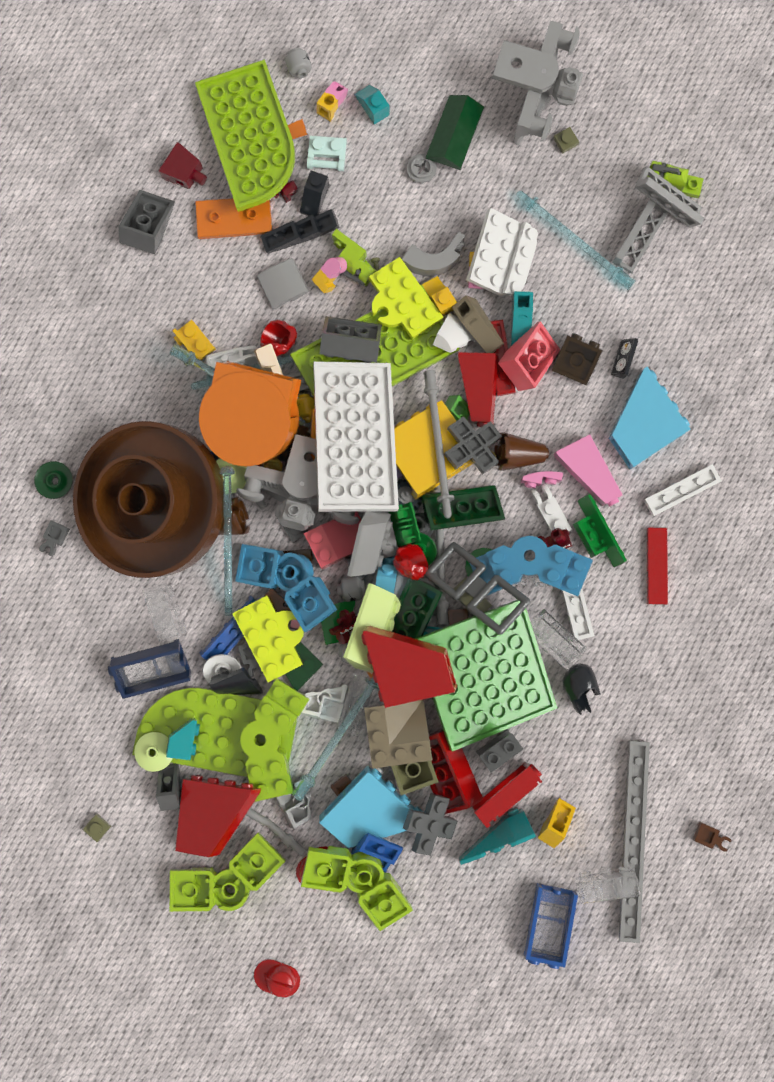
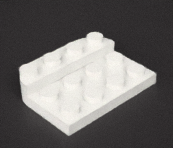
M492 208L487 209L466 281L499 296H508L514 294V291H521L526 283L536 249L537 230L532 228L527 222L520 223Z

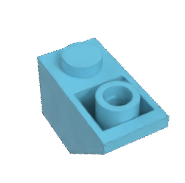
M395 556L383 559L382 566L378 567L376 586L393 594L397 578V570L393 563Z

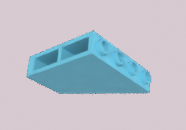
M648 367L640 372L608 438L629 469H632L691 430L688 420L681 416L677 404L670 400L667 396L666 388L658 383L655 372L649 370Z
M368 765L319 815V823L347 848L356 846L367 833L385 838L405 832L406 830L403 829V825L409 809L423 812L418 806L414 807L410 804L411 801L405 794L400 795L393 783L382 779L381 773L376 768L371 769Z

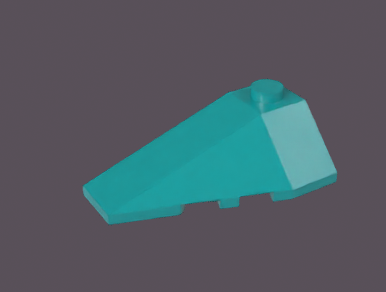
M516 807L507 811L508 815L501 818L459 857L460 864L463 865L486 856L487 851H490V853L500 852L505 847L504 845L508 844L514 847L535 838L536 835L524 810Z

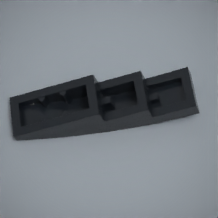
M330 209L317 216L310 215L298 222H288L261 235V239L266 253L269 254L323 236L340 227L334 211Z

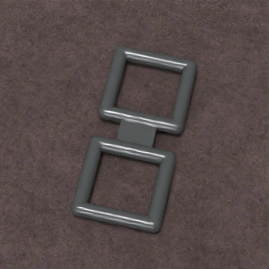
M452 542L430 565L425 577L454 600H458L464 593L471 596L473 599L467 605V610L498 635H502L530 604V599L499 575H494L488 583L479 577L486 570L485 564L456 542ZM454 551L476 567L456 591L434 574ZM497 584L520 601L500 625L477 608L480 602Z

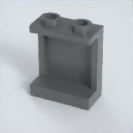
M506 729L477 750L476 753L492 773L521 752L523 747L515 736Z

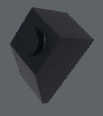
M310 170L304 187L300 208L301 214L307 216L319 215L330 185L327 175Z

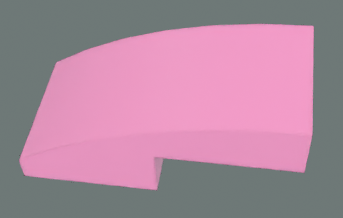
M552 471L536 472L523 476L520 483H524V486L528 488L540 486L542 480H545L546 484L556 485V482L560 483L562 481L563 473Z

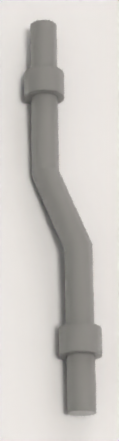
M252 809L248 810L246 816L266 826L283 841L282 843L286 847H291L300 856H303L306 849L295 841V837L290 833H285L265 816Z

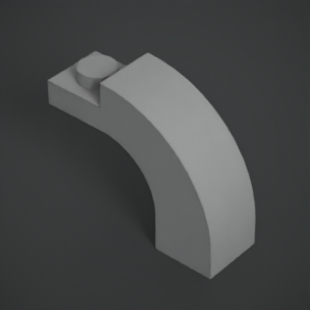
M458 232L449 246L437 254L425 253L412 244L402 260L408 269L415 274L422 276L443 274L459 262L460 254L458 253L465 246V235Z

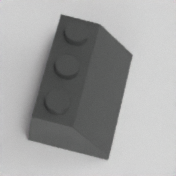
M325 316L319 354L327 357H343L346 360L356 359L366 363H377L382 325Z

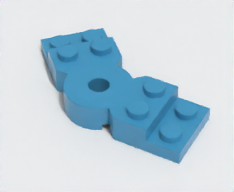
M525 536L518 539L511 548L503 545L477 557L486 566V570L479 577L487 583L494 575H499L511 585L521 582L523 575H538L541 582L575 596H579L593 562L590 558L558 545L547 547L541 539L534 536ZM528 551L535 552V559L533 561L525 559V554ZM470 564L471 567H472V570L474 571V570L476 569V567H474L472 564ZM497 584L488 595L503 590V588Z
M241 545L235 582L273 589L280 587L282 590L287 591L284 600L304 632L310 631L337 610L329 597L330 592L322 579L313 576L312 563L306 556L296 553L284 554L280 550L252 545ZM292 569H294V576H293V577L291 576V570H292Z

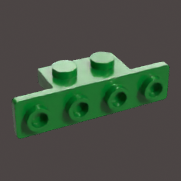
M591 494L579 499L578 504L586 518L574 523L573 526L590 557L593 558L605 551L613 567L627 562L623 551L619 547Z

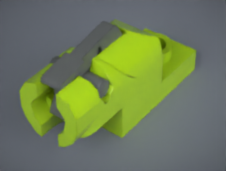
M651 161L650 169L686 196L699 198L704 178L688 175L689 169Z
M336 229L332 234L333 244L340 250L344 249L338 257H343L347 262V269L342 274L363 286H367L370 283L369 276L375 273L376 270L365 260L367 257L366 250Z

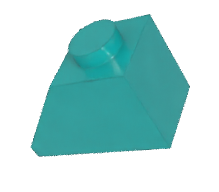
M368 85L354 94L374 125L390 115L389 104L379 89Z

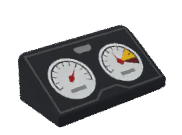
M637 338L621 340L611 371L612 376L624 379L628 375L638 344Z

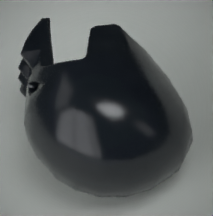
M578 663L566 671L562 681L563 690L571 700L573 708L582 715L581 712L582 710L585 711V709L590 713L592 712L586 696L588 691L591 689L594 695H601L592 668L589 665Z

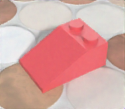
M539 321L505 352L498 364L518 391L536 388L559 353L560 348L541 321Z
M355 512L354 515L360 519L357 524H342L334 519L304 533L322 570L352 555L358 527L361 522L358 512Z

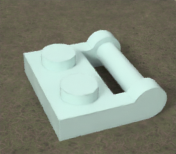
M310 136L307 169H313V167L329 168L344 172L347 138ZM314 157L339 158V161L314 160Z

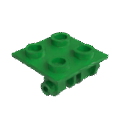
M412 502L398 505V511H388L391 514L390 519L397 547L421 540Z

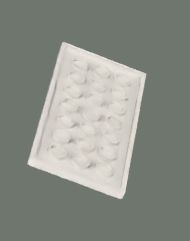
M314 362L318 512L398 511L391 363Z

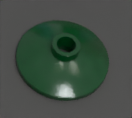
M50 461L39 467L34 477V484L42 496L48 499H58L70 491L73 484V476L65 464ZM54 478H58L57 484H53Z

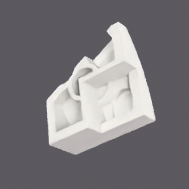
M449 313L437 333L433 345L451 353L456 351L457 348L466 346L467 342L471 340L476 342V340L459 318Z
M342 685L333 689L328 688L319 692L306 693L305 696L310 700L301 714L339 724L348 686Z

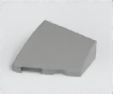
M309 775L292 782L294 793L275 797L289 827L293 829L311 819Z

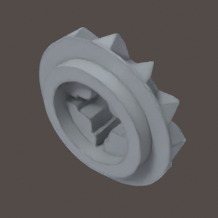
M417 154L407 164L409 178L411 177L414 182H421L422 184L427 181L430 182L436 174V162L425 159L427 154ZM425 163L426 172L422 171L420 174H418L419 169L417 167L421 168L422 165H424Z

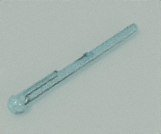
M224 466L219 474L224 476L225 616H231V475L235 474V471L231 466Z

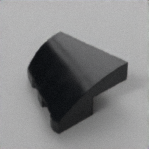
M245 667L231 673L227 670L211 677L209 685L217 694H263L259 683L255 678H251Z

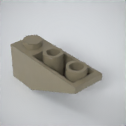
M465 295L452 307L461 323L486 353H493L504 344L477 299Z

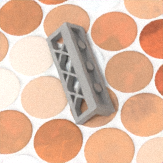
M648 166L643 168L635 185L637 190L691 228L702 224L704 217L699 214L702 209L699 204Z
M650 199L612 263L632 274L668 212ZM653 208L663 212L661 218L653 220L651 214ZM651 224L653 232L644 235L642 227ZM641 239L643 248L634 251L633 242ZM625 256H633L634 263L632 267L622 262Z

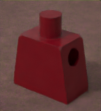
M179 142L175 144L159 169L162 179L190 189L194 182L203 186L207 180V176L201 173L203 167L200 160Z

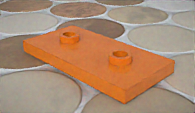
M233 198L195 201L198 239L263 235L272 231L270 200L239 212Z

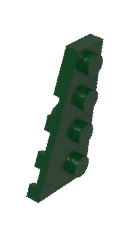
M301 641L295 646V649L303 665L285 674L293 688L297 691L324 665Z

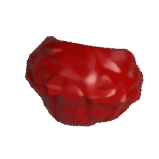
M270 321L261 334L260 346L272 344L276 357L284 355L296 342V328L290 326L285 321Z
M407 544L396 550L393 563L397 572L403 577L412 580L423 578L428 571V562L422 549L416 544Z

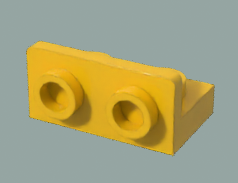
M190 320L179 330H176V328L172 330L175 334L174 340L179 346L184 345L186 347L185 353L191 361L195 359L200 363L206 358V355H210L216 350L193 320Z

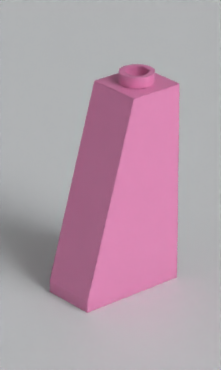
M590 434L554 453L555 459L602 506L608 504L610 507L619 502L618 498L622 496V493Z

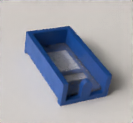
M536 883L524 951L525 959L529 963L534 965L545 963L548 967L559 969V967L565 968L578 899L576 891Z

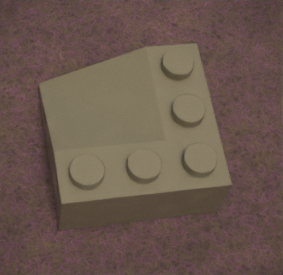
M423 700L385 708L384 704L364 707L372 769L432 760Z

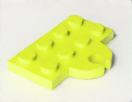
M400 257L369 276V281L378 292L372 302V315L375 316L380 309H384L388 313L386 317H380L377 320L379 324L385 327L402 325L410 338L414 339L443 319L442 314Z
M268 595L232 613L268 683L303 665L295 646L302 640L304 631L301 626L296 631L289 629V621L297 620L292 611L283 610L276 612Z

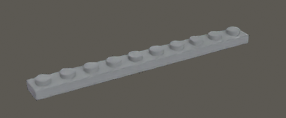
M628 741L619 919L620 942L640 943L650 742Z

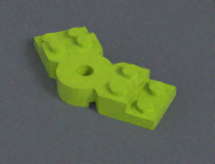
M276 678L255 710L256 720L249 723L243 729L240 739L243 751L249 756L245 763L249 783H252L253 787L261 788L255 802L294 793L286 753L279 749L281 735L290 732L310 699ZM258 734L265 736V744L258 743Z
M258 832L230 860L229 868H225L218 873L212 867L171 869L169 912L210 911L215 904L224 911L237 910L244 905L250 892L257 891L286 860ZM226 885H232L235 888V892L228 893Z
M328 846V849L308 848L301 887L339 893L348 887L357 893L358 903L379 931L413 911L412 905L401 892V887L390 873L383 872L380 859L363 852H357L352 855L347 848Z

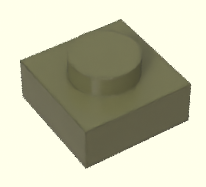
M571 127L553 137L562 154L579 145V140Z
M97 813L83 828V831L93 840L99 842L112 826Z

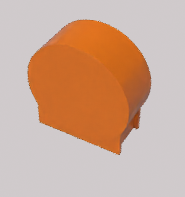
M230 361L216 362L212 385L205 393L199 410V426L208 447L222 460L237 466L259 465L281 455L288 449L295 438V434H297L299 426L297 399L302 380Z

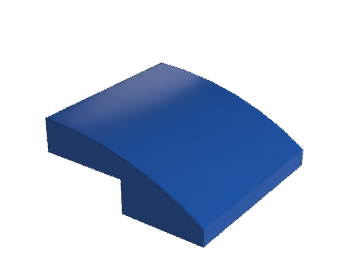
M367 833L358 842L351 854L363 852L380 859L383 872L386 873L390 864H395L403 847Z

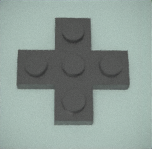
M462 417L448 427L447 430L458 444L446 451L444 456L455 470L471 460L483 475L499 463L488 447L500 440L502 435L491 421L477 431L472 428L465 417Z
M430 793L424 812L409 809L403 829L417 833L411 849L413 852L431 856L437 837L452 840L458 821L444 816L450 800L446 796Z

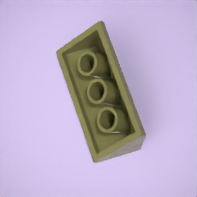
M431 761L391 766L401 795L438 782Z

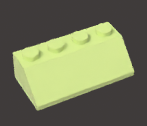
M368 583L343 657L354 668L373 673V665L369 664L367 658V645H364L361 635L366 626H373L392 632L395 624L394 618L396 613L399 612L401 604L395 594L371 583Z

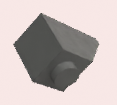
M173 763L158 771L156 799L161 811L180 809L182 792L179 764Z

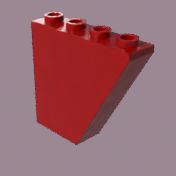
M366 626L361 635L364 645H367L368 662L373 665V679L375 683H378L380 689L378 691L379 699L384 703L385 708L450 694L456 691L457 684L446 648L373 626Z
M191 775V778L183 779L175 851L208 858L220 855L260 794L261 788L253 787L252 783L237 785L236 781L233 780L219 782V778L212 777L205 780L201 775Z

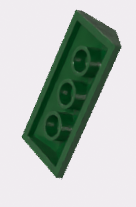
M449 95L425 159L461 170L484 106L469 95Z
M496 485L449 491V495H454V500L450 501L452 513L450 518L444 517L442 502L437 501V497L441 496V493L422 495L424 517L431 531L505 520Z
M408 578L399 598L401 606L399 612L395 615V624L392 632L414 639L423 636L443 592L425 581Z

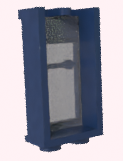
M179 639L171 643L115 658L113 656L108 666V673L115 680V690L117 693L120 692L122 699L191 680V669Z

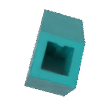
M191 718L169 735L166 750L167 758L191 760V755L195 756L196 744L193 743L194 736H198L200 727L195 718Z

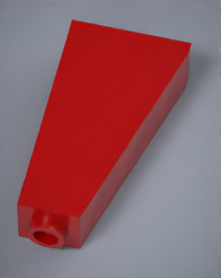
M458 352L471 421L477 424V427H483L490 421L494 424L499 357L496 353Z

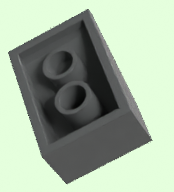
M139 190L118 226L119 243L155 255L162 242L175 201Z

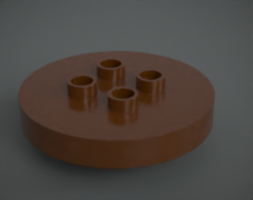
M139 421L124 424L109 431L98 439L87 452L80 464L74 482L73 510L83 541L93 555L104 565L126 576L153 578L184 571L198 562L212 547L224 520L226 509L225 485L215 458L209 449L194 435L169 424Z

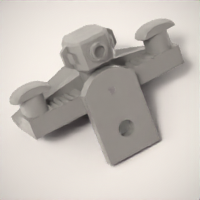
M550 20L541 51L509 41H503L492 79L528 89L515 132L514 143L516 145H519L524 136L529 134L541 137L540 142L547 138L552 127V115L549 113L547 119L539 116L550 102L551 95L558 104L565 106L574 104L583 74L578 69L571 67L559 70L557 55L558 49L568 51V55L574 52L579 41V27L576 26L575 32H570L562 29L563 24ZM517 61L521 64V67L514 68L511 63Z
M295 434L285 472L256 465L247 466L244 475L246 481L244 489L237 488L236 490L241 498L253 502H259L265 498L263 494H260L262 490L282 502L277 505L275 516L281 525L300 531L308 529L314 523L315 513H320L318 512L316 439ZM307 454H313L315 459L312 462H307L304 460V457ZM355 512L331 513L332 517L342 524L354 525L360 521L358 517L354 516Z

